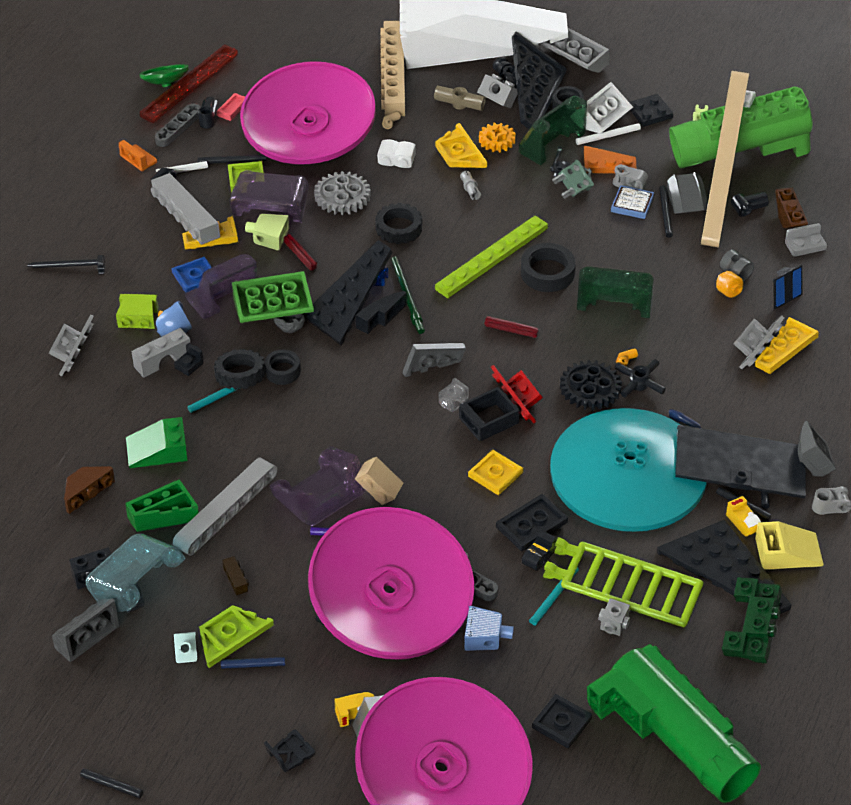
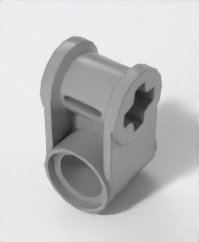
M622 164L617 165L614 169L613 185L619 188L622 185L642 190L648 175L641 169H635Z
M840 486L816 490L812 503L813 511L820 515L850 511L851 500L848 498V489Z

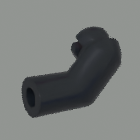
M161 168L150 179L153 180L169 173L176 178L177 173L170 168Z

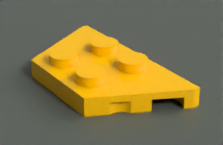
M460 123L456 125L455 130L452 132L448 131L443 137L435 141V147L449 167L487 168V161Z

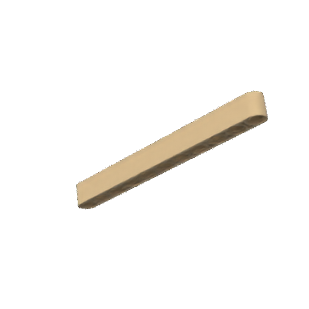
M731 72L701 245L719 248L749 73Z

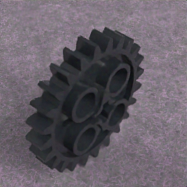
M581 360L580 365L573 363V368L568 366L567 371H563V376L560 378L561 395H565V400L570 399V404L577 403L576 408L582 405L584 410L587 407H591V410L594 411V407L597 406L601 410L602 405L609 407V402L614 404L615 399H619L622 381L620 380V375H617V370L611 371V365L605 367V362L599 365L598 360L594 363L588 360L584 364Z

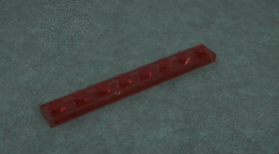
M224 44L141 110L140 117L151 123L157 121L238 55L237 50Z

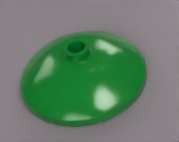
M186 64L168 65L143 71L139 75L146 82L169 87L172 86V82L181 79L187 73L189 67Z

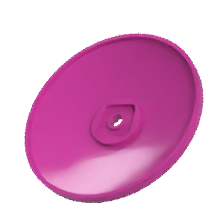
M302 62L279 68L260 79L247 93L242 103L240 118L246 139L261 154L283 163L314 164L337 158L349 152L363 141L373 126L376 105L370 86L354 71L333 63Z
M376 507L361 510L344 517L330 527L322 536L310 561L308 588L315 612L324 626L337 639L363 654L396 660L428 654L446 644L456 635L468 616L469 606L473 602L474 577L470 561L464 549L446 528L431 518L411 510L395 507ZM391 586L394 592L387 593L384 587Z
M428 677L416 679L399 685L386 693L373 705L366 715L360 728L355 748V765L358 780L370 805H522L532 778V754L529 741L522 725L513 712L500 699L475 684L454 678ZM443 763L446 765L447 770L439 771L435 764Z

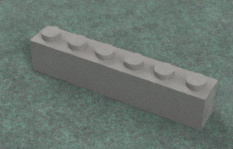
M170 173L151 180V193L153 197H156L160 204L164 205L170 214H173L176 221L180 222L184 229L191 233L193 239H196L202 245L220 238L218 222Z

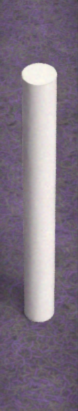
M638 123L605 131L601 134L597 133L576 138V144L581 145L641 129V126Z

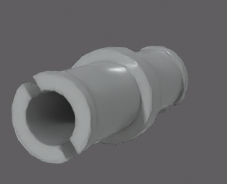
M466 171L462 172L460 178L464 183L465 191L469 193L472 200L474 198L475 200L479 199L481 193L477 188L476 180L472 178L469 171L467 173Z

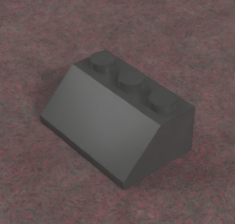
M112 598L101 599L96 604L91 605L85 612L73 618L63 628L58 629L52 635L54 648L69 662H72L118 628L119 621L115 600Z

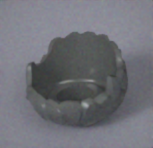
M302 314L274 318V322L283 332L294 333L303 327L305 317Z

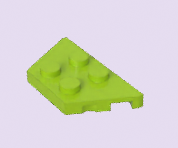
M232 605L201 625L199 631L207 667H212L274 626L273 619L269 617L267 620L257 617V614L254 612L244 611L242 608Z

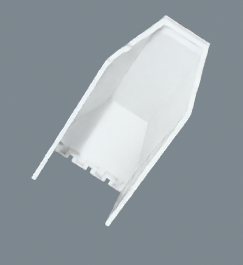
M400 0V35H402L400 39L407 69L513 55L511 37L515 32H518L538 48L539 43L550 40V43H554L568 38L566 13L498 0Z

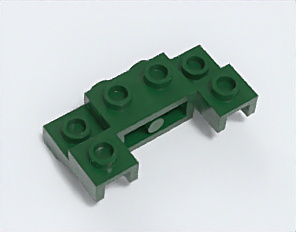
M737 578L734 591L736 602H747L748 608L743 631L725 632L722 645L724 656L745 658L757 663H767L772 637H776V619L780 618L779 604L782 594L780 585L759 583L758 579Z

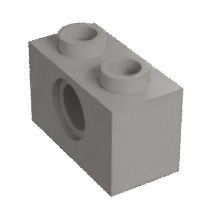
M485 74L477 93L502 106L511 108L518 94L517 89L514 88L515 84L507 80L504 83L498 75L492 74V76Z

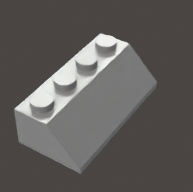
M568 28V38L554 43H550V40L539 43L580 66L600 73L609 65L608 48Z

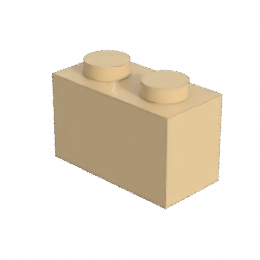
M377 457L364 462L355 478L381 505L393 501L403 485V482Z

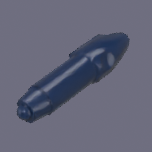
M673 409L669 410V417L677 422L681 421L690 427L701 428L699 423L687 417L684 413Z

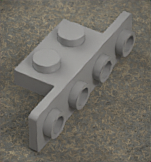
M93 315L89 316L81 332L66 324L60 330L49 351L50 355L65 362L59 373L60 376L65 371H70L74 363L71 359H76L81 350L78 346H83L87 338L84 335L85 332L89 333L94 325L91 322L94 317Z
M782 315L768 330L756 319H753L733 343L747 356L739 368L743 369L746 365L750 367L756 361L755 355L762 353L766 348L763 345L768 344L773 339L772 333H777L783 326L781 324L784 319Z

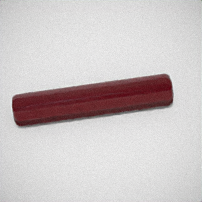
M291 234L283 237L284 243L310 271L317 268V262Z
M487 316L485 319L486 327L536 338L539 329L537 327Z

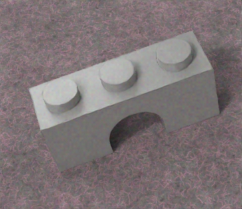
M179 328L133 350L134 368L144 378L160 370L159 363L166 355H170L174 361H177L187 352L186 345L190 343V338Z

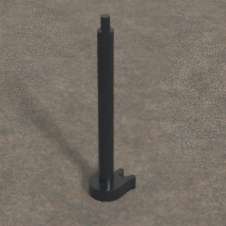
M98 255L97 259L32 262L28 263L27 267L48 268L97 265L98 274H104L105 256Z

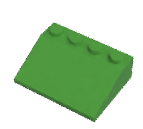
M304 271L232 282L233 299L240 323L314 312Z

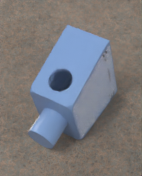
M469 606L465 632V651L497 650L500 638H513L514 626L502 625V614L499 612Z

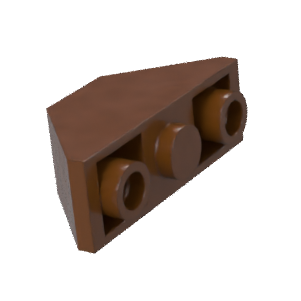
M793 187L776 189L778 217L783 228L808 225Z
M111 466L81 467L67 477L64 496L67 513L70 514L75 509L80 508L85 502L94 498L98 493L115 482Z

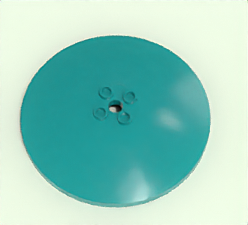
M619 408L585 416L573 423L562 433L555 443L551 455V480L561 500L569 509L583 519L613 530L648 531L675 523L697 506L704 495L707 482L675 477L677 427L679 423L663 415L646 410ZM631 456V457H634L635 459L629 460V459H626L625 457Z

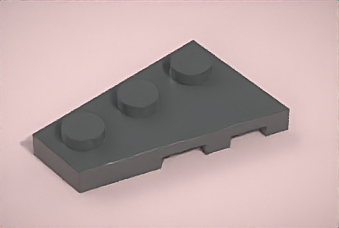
M464 343L413 344L403 369V374L405 377L411 376L412 372L419 370L422 373L428 371L430 367L438 366L441 368L459 363L462 360L466 347Z

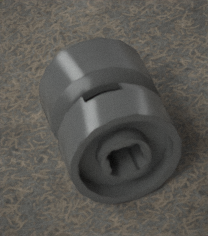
M731 249L722 257L720 268L725 272H734L744 282L752 274L754 263L743 257L738 251Z

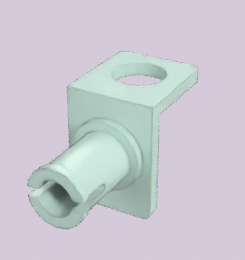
M196 632L174 634L177 663L197 661Z

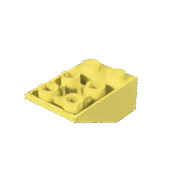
M778 521L758 523L755 539L761 566L764 570L819 567L824 565L815 532Z

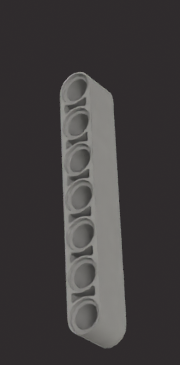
M261 457L257 458L175 535L173 546L189 556L195 554L274 479L278 468Z

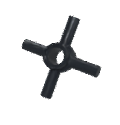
M654 359L647 367L636 366L633 369L617 362L615 369L630 377V383L620 392L621 396L626 398L633 390L643 391L647 387L660 394H664L666 388L650 380L649 375L659 365V361Z

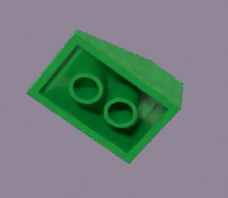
M182 417L162 419L126 437L129 468L188 461Z

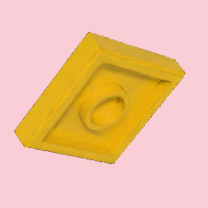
M492 450L468 472V477L495 494L500 495L523 473V468L495 450Z

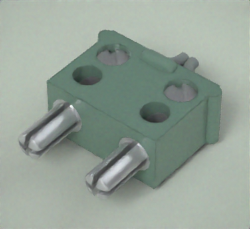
M575 160L572 165L563 169L557 177L552 179L554 184L563 181L568 190L562 193L564 199L571 195L575 197L585 190L589 191L594 186L590 175L592 173L591 169H586L578 160Z

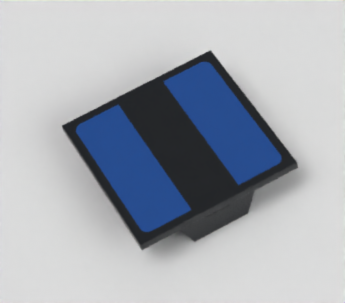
M802 264L795 268L784 267L776 272L778 277L773 279L774 309L803 295Z

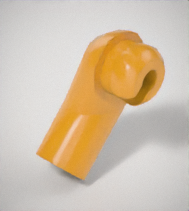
M634 348L619 353L616 363L619 362L627 366L630 359L638 357L637 350Z

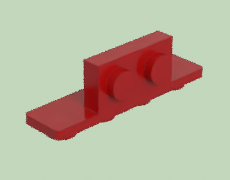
M492 365L491 369L494 371L492 376L498 384L500 382L503 383L501 388L507 395L511 394L513 396L510 399L512 403L522 408L520 413L526 421L530 419L533 424L537 422L528 409L543 397L521 370L506 381L496 367Z

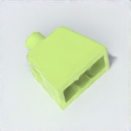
M260 214L256 223L246 222L245 232L253 233L255 244L280 251L284 242L283 237L287 235L289 230L288 215Z

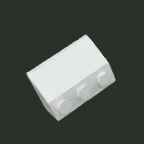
M610 82L573 113L572 117L582 129L601 134L631 110L633 106Z

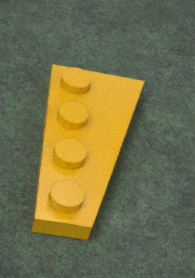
M789 317L786 325L780 328L777 337H773L770 346L766 347L756 359L755 367L771 374L819 337L818 331Z

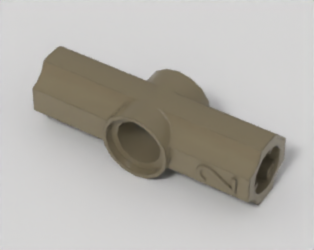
M437 85L434 93L435 100L451 103L455 109L467 107L483 111L486 97L468 93L467 89L463 87L451 89Z

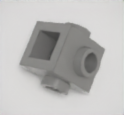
M610 598L606 608L601 609L598 620L601 621L600 630L620 636L623 629H627L630 623V605Z

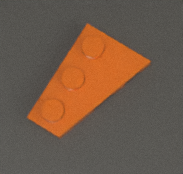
M584 146V167L586 169L590 168L592 173H615V167L621 164L637 169L636 157Z

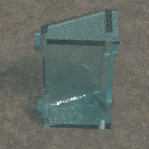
M142 533L134 534L87 576L86 586L97 602L101 599L112 598L115 600L117 612L130 611L140 599V593L134 585L153 567L159 568L162 564L168 567H176L186 558L177 547Z

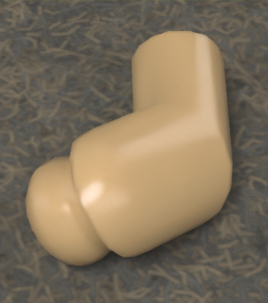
M396 111L384 116L382 126L385 129H391L393 122L401 118L399 112Z

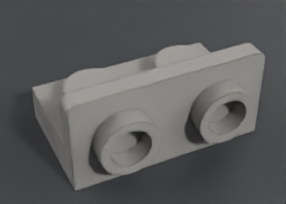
M819 223L787 230L785 244L793 257L826 250L827 244L820 234L821 225Z

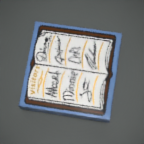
M620 185L611 207V212L645 219L654 198V192Z

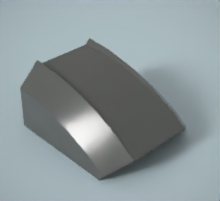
M695 172L684 175L674 174L667 180V195L674 214L707 210L708 201L700 175Z
M805 421L798 441L799 461L803 462L811 471L812 476L823 477L835 470L836 467L828 444L812 425Z

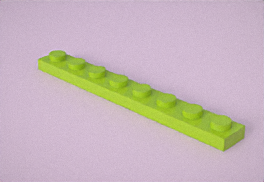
M533 216L436 283L435 290L446 298L451 297L547 230L548 223L537 216Z

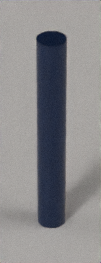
M285 657L221 660V669L285 666Z

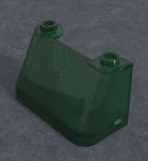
M572 96L538 119L519 142V152L541 166L546 162V155H544L546 153V148H544L546 144L560 134L569 137L572 133H577L578 137L584 135L586 130L587 101L578 96Z
M591 266L584 267L580 270L578 279L577 310L586 311V307L591 303L596 306L598 299L633 303L632 310L637 308L641 313V317L650 318L653 276L646 272Z

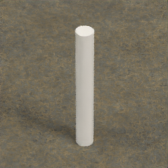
M205 161L167 168L180 173L208 168V164Z

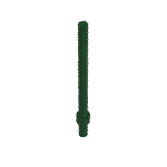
M394 256L391 258V262L401 289L406 292V302L411 313L412 324L415 325L418 334H423L425 329L422 324V316L417 311L399 260Z

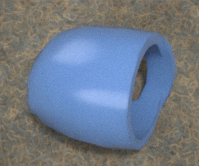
M177 301L164 311H159L156 326L157 333L161 337L179 328L185 334L192 329L180 301Z

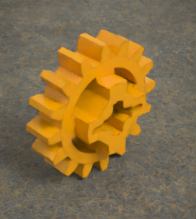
M493 123V126L487 124V128L482 127V131H479V143H481V147L486 146V150L492 149V152L495 150L501 152L502 149L508 151V147L512 148L513 144H515L516 133L513 132V128H509V125L502 126V123L497 125Z

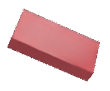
M234 93L216 111L217 116L231 121L241 111L245 96Z

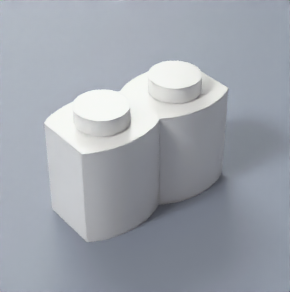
M382 140L377 153L378 163L385 166L395 165L401 168H410L416 155V147L411 142Z

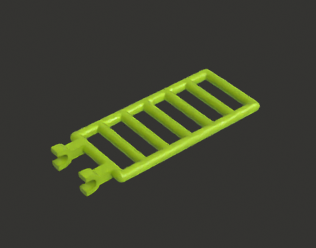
M558 537L555 546H557L555 554H566L573 558L567 570L547 561L544 566L545 573L543 577L562 580L561 586L565 589L607 603L611 598L629 604V610L680 627L687 626L703 587L702 580L586 542H580L578 546H575ZM584 551L596 554L583 585L571 582ZM606 557L615 560V563L602 592L590 587L603 558ZM623 563L634 566V571L622 598L610 595ZM642 570L654 573V576L641 605L630 602L629 600ZM662 576L674 579L662 610L658 611L649 608ZM683 582L694 587L683 614L679 618L670 615L669 612Z

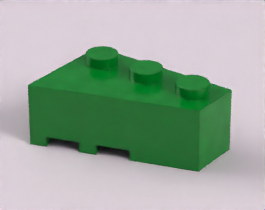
M180 479L125 503L128 520L136 532L188 523L199 513L197 503Z

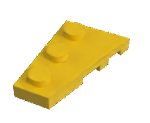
M233 216L228 217L227 221L222 223L217 221L220 238L201 245L196 239H193L189 231L182 233L185 250L238 242Z

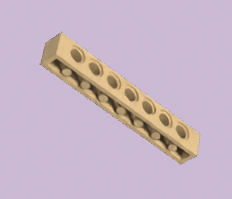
M384 21V28H381V99H384L381 100V110H385V116L396 111L399 112L400 116H405L404 53L400 36H402L400 35V21Z

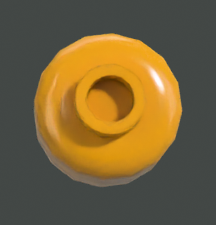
M726 271L718 276L716 287L725 296L733 298L742 292L743 280L734 272Z

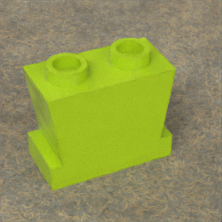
M120 294V306L116 313L118 328L155 329L154 313H158L157 295Z

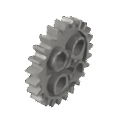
M343 171L339 175L337 172H334V176L328 174V178L322 177V181L318 180V185H315L314 190L317 206H322V210L327 209L328 213L334 211L335 215L337 212L343 215L344 212L350 214L351 210L357 212V208L363 209V205L367 206V201H370L371 196L370 185L367 184V180H363V176L357 178V173L351 175L350 172L344 174Z

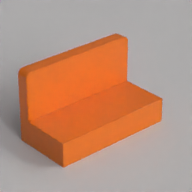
M125 140L119 142L120 156L139 170L144 171L157 163V159L137 144L132 146Z

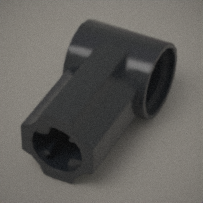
M207 97L203 100L202 107L198 110L200 127L205 129L212 128L215 125L214 117L218 101L213 97Z
M766 192L744 196V194L740 193L731 199V205L741 217L747 216L754 209L766 207L769 204Z

